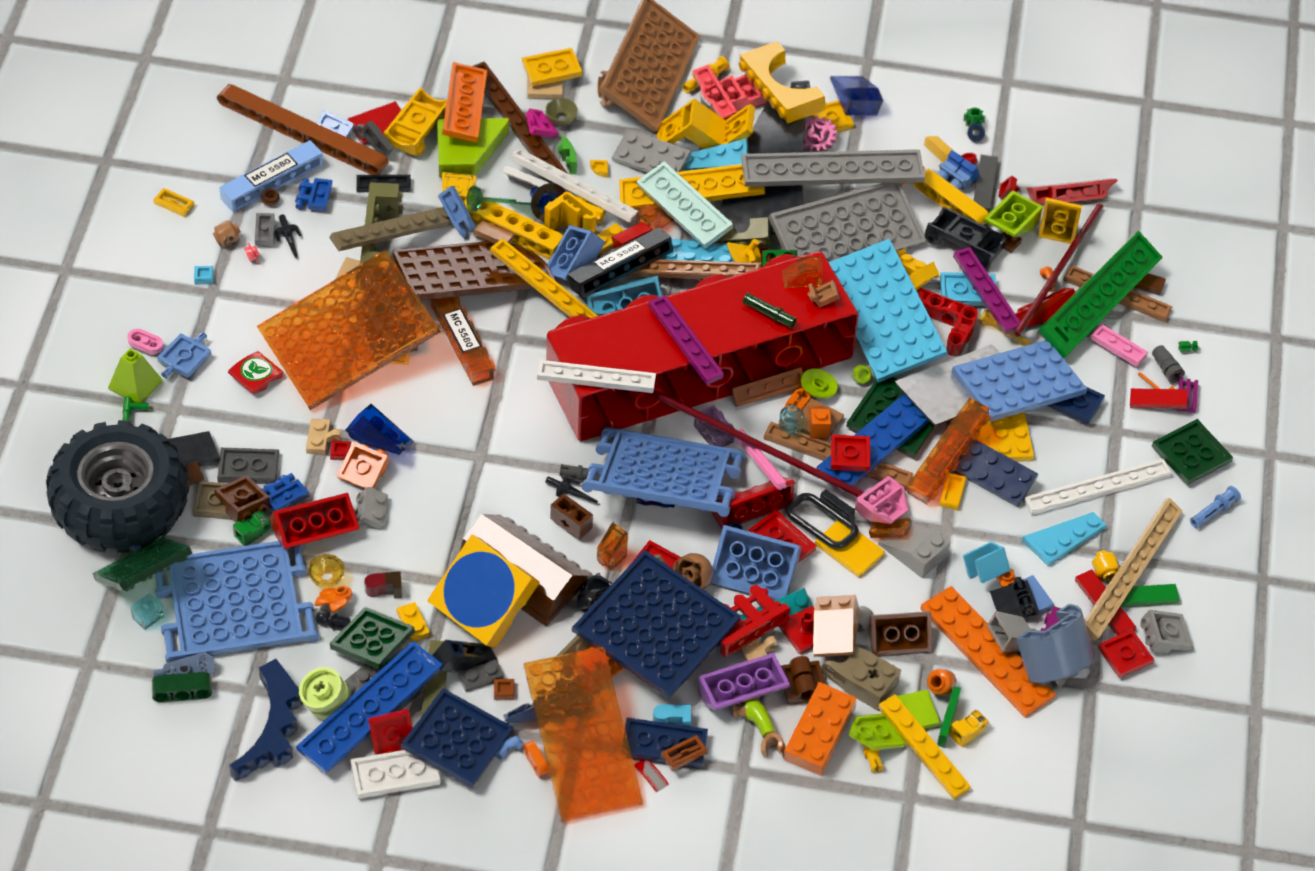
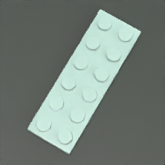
M665 161L636 181L637 186L705 249L733 229V224Z

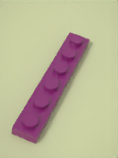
M968 247L954 252L953 258L1004 334L1014 332L1020 320L972 249Z
M663 295L649 301L648 307L705 384L708 385L722 379L724 373L667 296Z

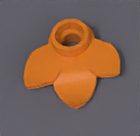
M346 586L324 589L319 592L320 596L315 600V607L330 605L331 612L334 613L346 606L352 599V589Z

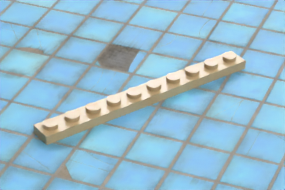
M1170 497L1164 500L1086 617L1087 630L1093 640L1101 636L1182 513L1181 508Z

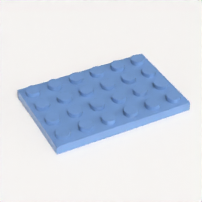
M1045 340L952 367L951 371L989 422L1084 395L1087 392V387L1058 351Z

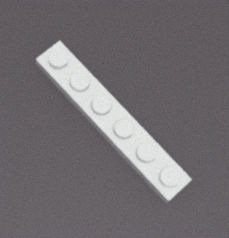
M540 360L537 380L653 393L656 373Z

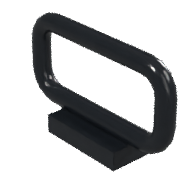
M827 489L821 492L820 498L811 493H802L786 506V514L793 522L833 549H842L848 546L858 536L859 530L854 523L855 509ZM811 501L848 527L851 532L843 540L834 541L795 514L793 510L801 502Z

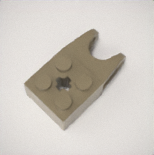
M855 646L854 655H840L845 662L824 661L821 667L827 677L841 686L844 692L856 697V699L877 711L879 710V704L888 699L900 681L901 669L858 646Z

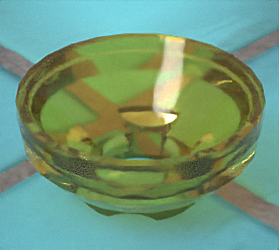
M322 554L311 560L308 566V574L314 584L321 587H331L342 580L344 564L335 555ZM325 573H330L333 576L329 580L321 578Z

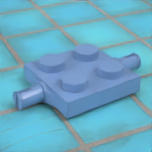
M201 332L196 338H190L180 333L157 357L158 362L167 367L161 373L163 378L167 379L173 372L189 378L211 355V349L202 344L207 338L206 333Z

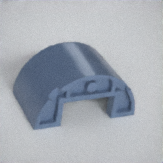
M1067 604L1056 612L1057 619L1060 620L1045 631L1029 630L1017 638L1029 682L1045 685L1050 681L1064 677H1075L1080 670L1091 666L1095 654L1085 619L1079 606Z

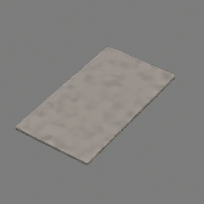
M991 344L897 380L895 384L934 426L979 409L951 372L952 367L999 354L1000 352Z

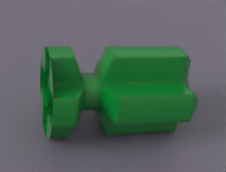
M1179 341L1178 350L1180 352H1190L1191 349L1194 352L1198 350L1197 341H1193L1192 344L1189 341Z

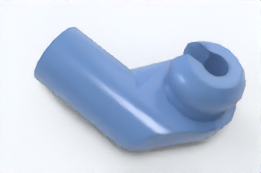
M518 736L506 739L495 757L502 760L509 749L513 747L517 751L522 749L524 742Z

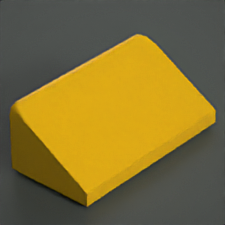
M927 136L925 138L924 146L944 163L948 158V154L953 149L938 136Z

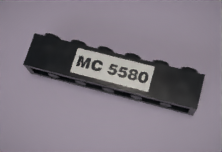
M658 227L568 273L570 289L581 298H584L674 251L671 236Z

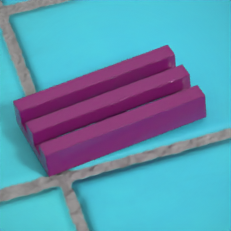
M1179 378L1178 389H1183V386H1186V389H1188L1187 409H1177V411L1196 413L1198 380L1191 382V379L1183 381V378ZM1190 387H1193L1192 408H1189Z

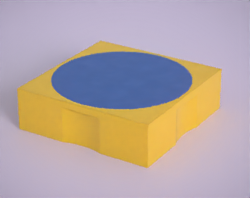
M471 534L427 601L485 645L496 648L512 625L514 617L526 604L540 581L520 566L508 561L501 552L482 538Z

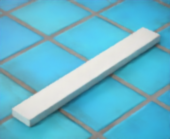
M517 149L510 153L509 159L629 223L639 216V211L522 149Z
M1160 459L1024 497V503L1031 516L1170 478L1172 472L1165 460Z

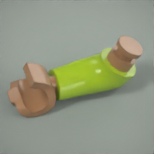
M754 698L741 702L740 705L734 704V718H738V715L747 717V720L755 723L763 737L761 743L763 757H768V749L772 746H777L778 753L784 757L786 745L781 736L776 733L769 713L763 704Z

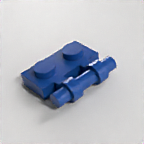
M303 178L299 184V194L295 199V207L302 209L306 203L309 210L326 211L333 180L315 178L313 183H309V179Z
M292 473L286 476L282 475L278 478L279 480L272 484L264 485L262 489L270 497L269 507L273 511L291 507L309 497L308 490L298 479L295 480Z

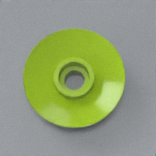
M809 369L801 377L803 389L816 398H830L835 395L838 389L836 379L829 372L822 369Z

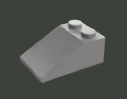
M903 520L882 538L878 545L923 578L948 556L950 541L932 529Z

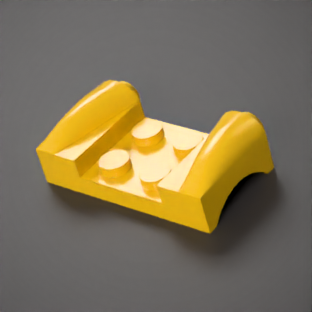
M419 88L385 130L384 136L390 140L394 148L414 156L423 154L426 147L424 138L437 123V119H444L447 99H435L422 88Z

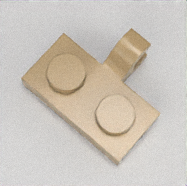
M311 419L306 453L326 454L328 442L332 443V440L342 441L341 429H332L330 431V419Z
M774 636L766 638L762 643L756 639L739 650L745 660L749 661L765 656L767 652L776 650L775 644L777 641Z

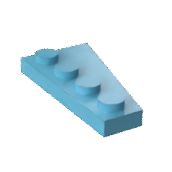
M747 139L691 152L692 154L683 171L742 164L741 155L749 154Z
M1094 512L1023 536L1022 542L1047 566H1050L1105 530L1106 524Z

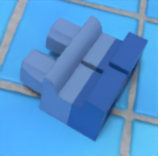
M953 150L948 154L947 160L939 164L940 170L937 173L946 181L950 179V184L958 190L961 188L966 190L980 176L975 165L966 159L964 160L961 155Z

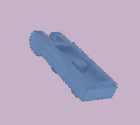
M450 186L440 193L438 198L453 226L456 227L460 236L466 238L469 234L462 223L465 222L471 232H474L476 225L471 219L455 186Z

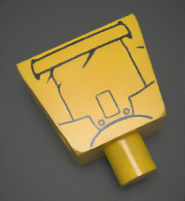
M442 172V192L450 186H455L462 201H464L471 192H476L477 176Z

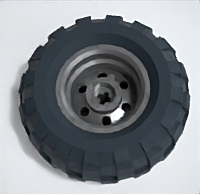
M118 420L117 425H106V421L94 424L91 431L86 432L82 429L74 434L73 438L70 439V443H64L58 450L46 478L48 504L58 526L61 529L64 528L66 534L81 545L88 543L93 550L106 552L107 548L116 549L117 553L130 552L129 547L140 545L141 548L153 544L158 535L164 537L175 525L176 521H178L179 516L181 517L189 492L187 467L184 458L178 453L177 447L162 433L158 434L153 427L143 423L137 427L133 426L130 421Z

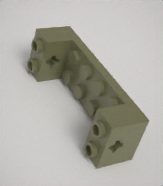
M370 182L365 225L398 218L399 215H403V204H400L403 200V192L399 191V184ZM374 243L362 246L360 258L361 289L366 290V287L395 284V273L392 272L395 269V260H391V253L376 252V244Z

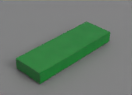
M1176 584L1133 586L1120 606L1135 607L1179 604L1180 599Z
M953 687L937 742V745L945 748L960 697V687Z

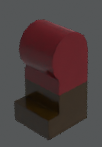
M401 571L369 574L364 580L365 593L370 597H377L380 594H394V598H402Z

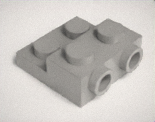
M1149 610L1141 618L1140 626L1146 632L1145 643L1150 646L1152 652L1168 654L1172 649L1190 651L1193 647L1183 614Z

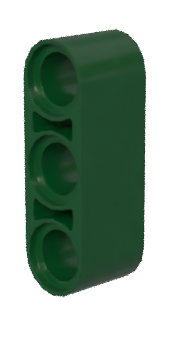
M207 672L158 675L152 678V699L155 702L207 699L212 695L211 674Z

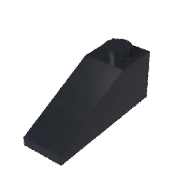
M445 640L432 655L443 664L440 671L454 673L498 660L490 646L454 640Z

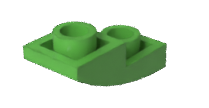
M561 136V143H558V154H562V161H566V167H569L570 174H577L575 150L567 137Z

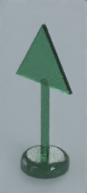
M471 186L467 193V207L473 212L478 211L483 202L531 205L532 203L518 202L516 199L483 197L482 190L478 186Z

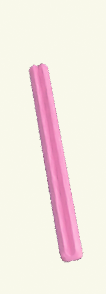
M743 429L739 430L740 432L747 434ZM737 439L778 490L785 489L787 487L786 480L762 451Z

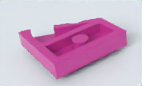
M529 108L526 117L530 134L555 139L559 133L547 119L544 112Z

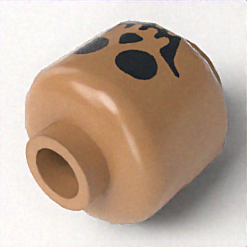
M226 220L215 226V232L212 234L219 246L228 247L239 241L238 234L241 231L237 223L232 224L231 221Z

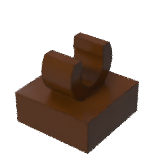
M1003 232V235L1007 236L1004 249L1012 253L1021 244L1022 238L1019 236L1013 237Z

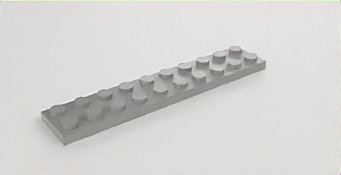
M920 149L741 155L745 187L924 182L925 180Z

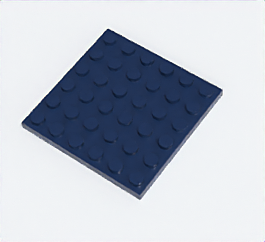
M644 550L572 626L571 631L670 699L740 621L741 615Z

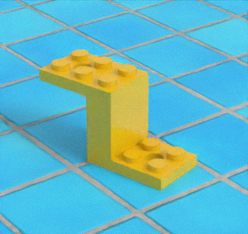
M694 98L661 122L657 132V139L674 144L685 136L702 149L742 140L753 133L755 107L748 104L736 114L724 120Z

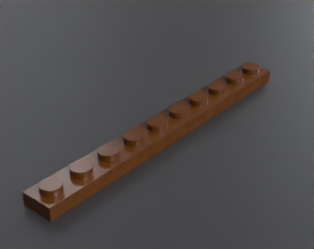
M486 62L473 65L472 67L487 70L484 93L501 116L509 118V127L529 154L567 173L541 136L530 134L527 117Z

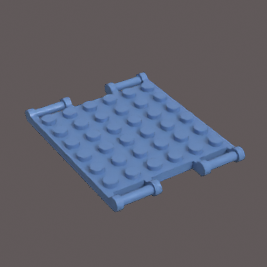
M612 427L603 428L602 438L596 446V452L599 455L609 454L605 465L596 463L589 465L587 479L582 484L584 492L595 490L605 494H618L627 498L635 497L644 501H657L666 505L674 504L683 508L691 507L701 511L718 512L722 517L729 515V505L735 491L730 487L721 486L724 474H729L733 479L740 476V466L745 459L743 451ZM614 437L613 443H608L609 439ZM729 458L734 459L733 465L728 464ZM601 474L599 481H595V476ZM718 495L723 496L722 503L716 502Z
M279 541L153 560L151 565L155 571L156 597L165 598L172 594L176 616L175 623L161 626V633L164 635L167 653L165 655L166 663L201 652H206L211 656L307 640L310 642L317 641L319 639V632L315 627L314 605L311 602L297 604L292 577H304L308 573L302 556L301 548L303 545L288 548L294 551L296 566L292 567L290 566L288 549H284ZM165 567L169 569L171 585L167 586L164 584L162 570ZM299 613L305 614L308 631H302ZM173 632H178L180 651H174Z

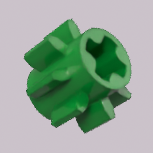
M977 107L967 109V113L963 117V121H966L965 126L968 127L973 124H980L982 126L986 119V116L983 115V110Z

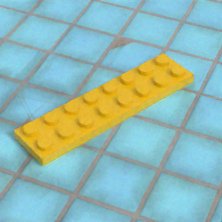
M742 164L677 172L707 201L765 194L764 186L745 187ZM642 177L619 179L620 202L635 210L660 207L637 186L636 181Z

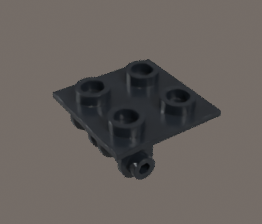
M1016 577L1013 584L990 591L996 611L1023 618L1040 614L1028 580L1024 581L1021 577Z

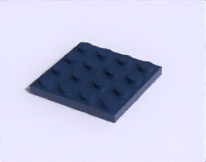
M442 688L402 742L401 749L473 788L496 756L504 741L508 739L514 727Z

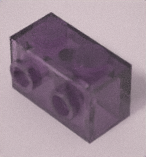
M714 405L700 411L734 428L731 423L727 422L724 414L720 410L718 411ZM694 418V427L709 445L725 447L734 443L733 436Z

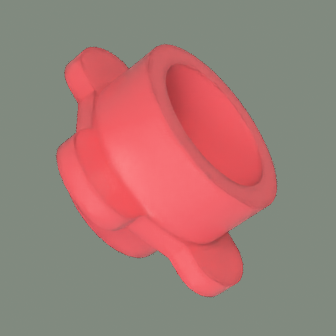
M248 242V247L244 248L250 262L256 259L258 263L257 256L260 254L256 246H251Z

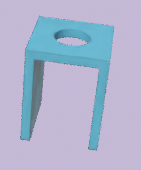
M989 542L963 555L968 577L972 578L978 575L981 583H985L1010 571L1005 547L996 543Z

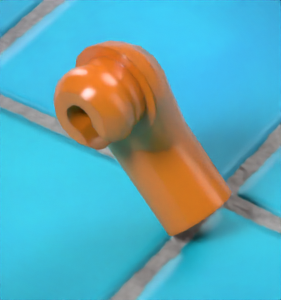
M1046 266L1040 269V275L1048 280L1053 270L1051 267ZM1057 280L1055 281L1054 285L1052 286L1049 292L1054 291Z

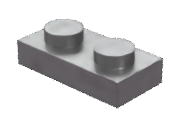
M256 213L255 245H274L275 213Z

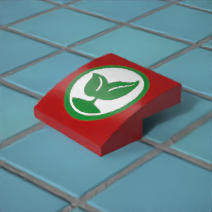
M259 351L246 356L228 370V374L252 394L267 389L268 383L282 378L284 373Z

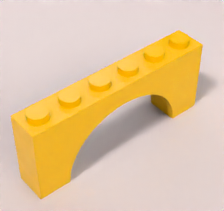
M777 41L740 54V70L747 75L748 80L754 83L764 99L770 102L771 107L776 109L779 116L787 123L826 110L825 95L818 87L809 89L788 88L777 83L771 77L776 69L786 64L785 50Z

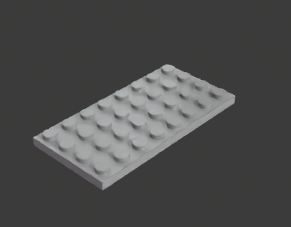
M880 183L769 215L770 222L782 249L797 250V257L821 251L828 262H831L887 239L891 240L896 252L904 248L910 249L924 245L927 242L900 183Z

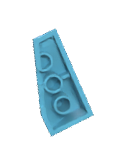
M657 275L594 292L586 296L589 309L595 314H607L626 308L629 303L641 296L651 294L661 297L663 293Z

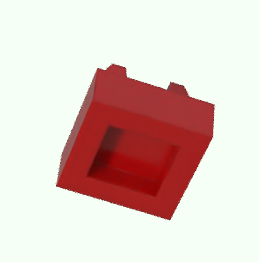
M1010 176L1001 183L998 194L999 198L1003 200L1011 191H1020L1021 188L1016 185L1017 178Z

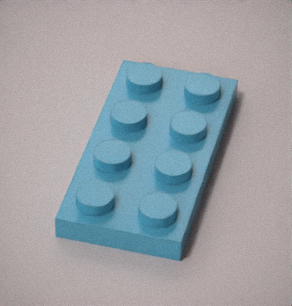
M672 239L674 251L661 258V260L735 262L728 250L727 244L713 243L705 249L695 240Z

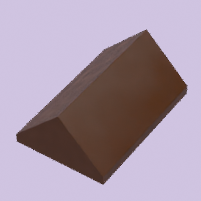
M931 612L871 615L868 634L872 653L874 655L932 652Z

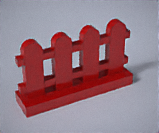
M758 585L750 587V597L748 598L741 594L734 597V606L731 609L735 612L740 611L747 619L744 621L740 619L725 638L721 640L720 653L726 658L789 620L790 608L785 603L781 605L779 601L774 602L768 596V590L766 588L762 589ZM756 601L763 610L758 611L751 603Z

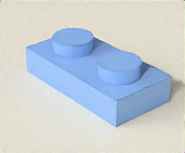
M325 110L316 122L347 138L350 137L355 128L354 123Z

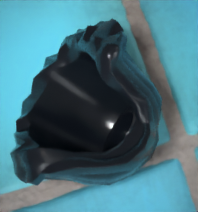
M600 573L591 576L580 590V594L577 595L578 608L589 609L613 583L602 577Z

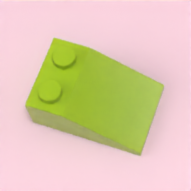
M1011 191L984 218V221L1013 237H1017L1031 232L1040 222L1043 206L1015 191Z

